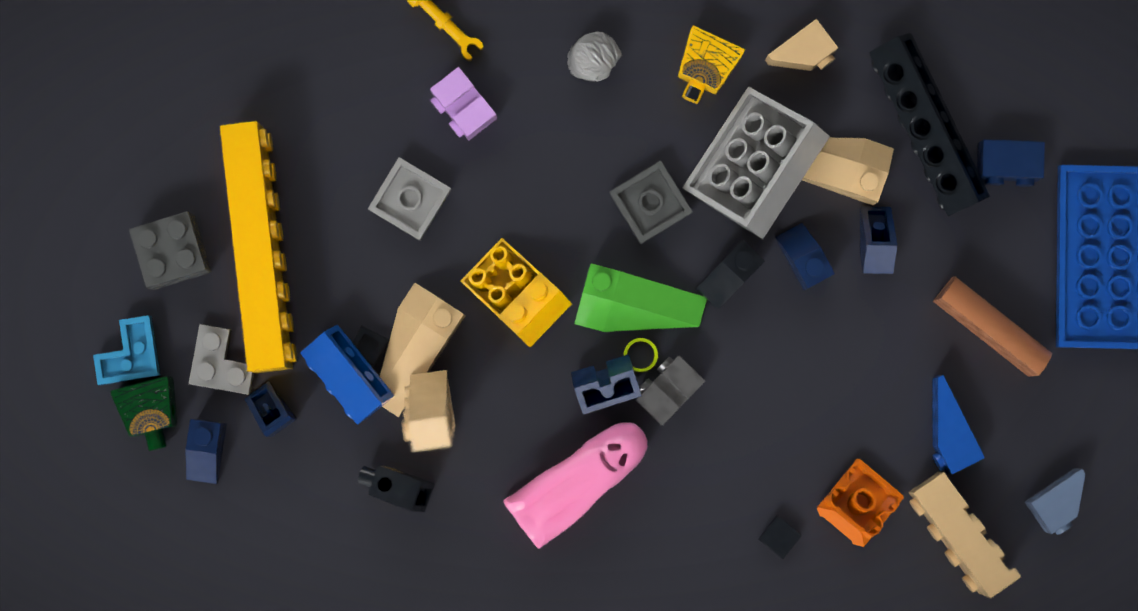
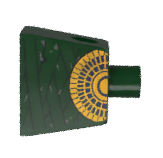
M166 376L110 391L130 437L145 434L149 451L167 447L163 429L177 426L173 377Z

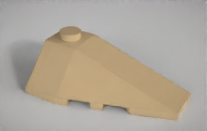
M829 137L802 180L873 206L879 202L889 174L894 148L866 138Z
M414 283L398 307L380 373V378L395 395L382 407L397 417L405 409V386H410V375L428 373L465 318L463 313Z

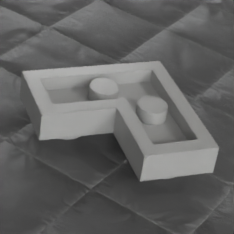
M199 325L189 384L250 395L254 373L247 371V363L226 360L231 335L230 329Z

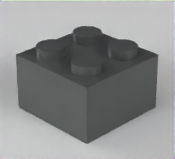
M189 211L129 229L146 288L156 290L211 273L195 215Z

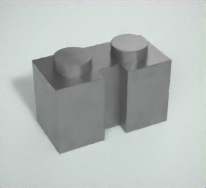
M669 356L657 369L661 374L653 382L648 378L639 387L642 396L638 397L636 401L661 425H664L705 382L680 356H677L675 360Z

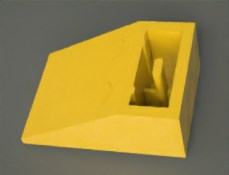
M503 238L460 281L530 348L572 305L553 283Z

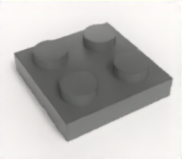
M659 161L609 192L640 245L693 213L662 161Z

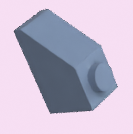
M1072 469L1025 501V504L1044 532L1050 534L1055 532L1059 535L1072 527L1071 521L1078 517L1085 480L1083 469Z

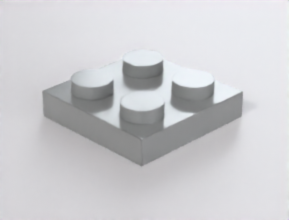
M399 157L368 207V210L421 241L452 189Z

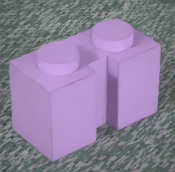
M459 67L430 88L434 96L430 99L431 103L440 114L446 111L452 119L448 124L459 138L465 135L470 140L497 119L496 113Z

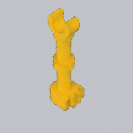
M406 0L412 7L420 5L436 21L435 26L439 30L443 28L461 47L462 56L466 60L471 61L473 59L467 52L469 45L473 44L478 49H483L484 46L479 39L467 36L451 20L452 16L448 12L444 13L432 0Z

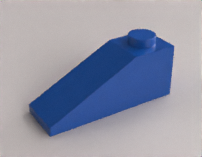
M944 375L932 378L933 448L936 452L932 456L940 471L945 470L946 474H954L985 457Z

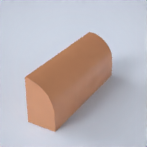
M956 276L947 282L933 300L934 303L1028 377L1039 376L1052 357L1051 351Z

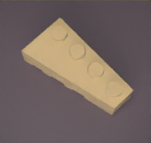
M447 370L410 375V386H405L406 398H404L405 422H403L405 441L411 440L413 451L451 446L456 425Z
M944 472L935 473L909 491L913 498L909 501L912 508L919 516L924 514L930 523L927 526L928 531L937 542L942 540L948 550L944 552L946 557L954 567L960 566L965 574L962 580L972 593L977 591L981 595L992 598L1021 578L1015 568L1011 570L1004 565L1002 560H1004L1005 554L991 539L986 540L984 537L987 534L986 528L973 513L968 514L966 511L969 508L968 504Z

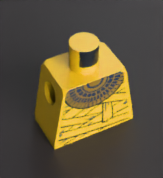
M693 25L678 74L680 79L688 82L682 97L698 104L704 90L717 94L740 61L745 49Z

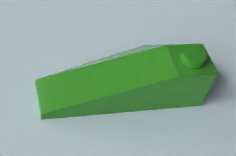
M591 263L575 325L601 332L700 327L707 299L698 294Z

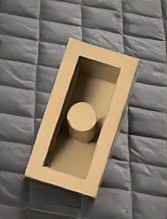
M815 19L768 54L765 61L768 65L807 71H811L818 66L822 70L835 60L833 54L838 49V46L819 21Z

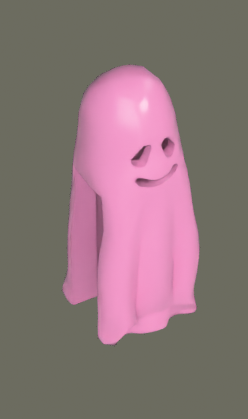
M621 422L607 428L586 441L570 457L544 471L513 495L504 499V505L537 548L543 547L580 519L605 492L616 486L640 463L647 451L648 441L645 433L632 422Z

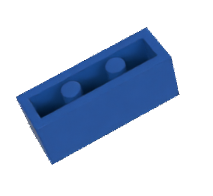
M338 324L324 331L300 352L307 366L316 372L324 382L326 390L336 397L343 406L346 415L353 419L357 425L372 416L395 396Z

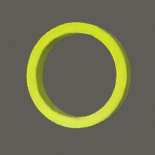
M637 338L630 341L627 344L624 350V356L627 355L628 349L632 344L636 342L648 343L654 351V360L652 364L643 369L635 368L633 366L634 371L636 372H646L653 368L658 359V351L656 346L650 340L645 338Z

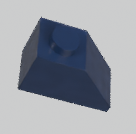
M861 206L860 257L863 273L893 274L898 245L891 207Z
M803 223L775 237L803 290L835 274L821 247Z
M190 419L185 449L186 480L218 484L226 423Z

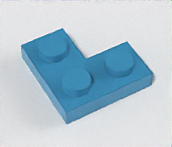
M147 315L119 320L123 350L93 355L97 385L160 376L152 316Z

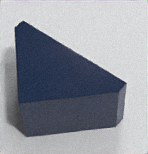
M269 381L245 398L250 411L266 437L275 436L297 419Z

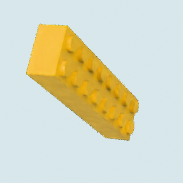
M257 121L220 125L247 371L264 373L293 369L292 362H297V352L295 344L290 343L289 332H292L294 327L292 314H288L286 311V302L290 301V291L288 283H284L282 272L287 271L285 254L279 250V241H283V230L281 223H277L275 211H280L278 193H274L272 188V181H276L275 165L270 162L268 151H273L272 136Z

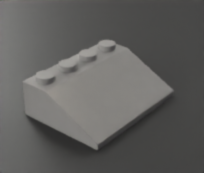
M748 86L682 188L763 239L830 136L814 122Z

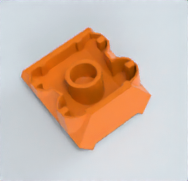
M856 459L818 505L817 510L819 516L824 517L848 537L852 544L864 547L872 537L879 534L883 528V523L891 513L896 511L900 502L904 499V495L861 459Z

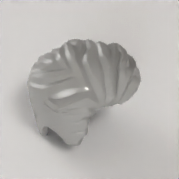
M596 31L585 34L571 46L567 55V65L569 66L570 73L576 78L598 82L610 76L611 69L616 66L622 53L612 37L604 32Z

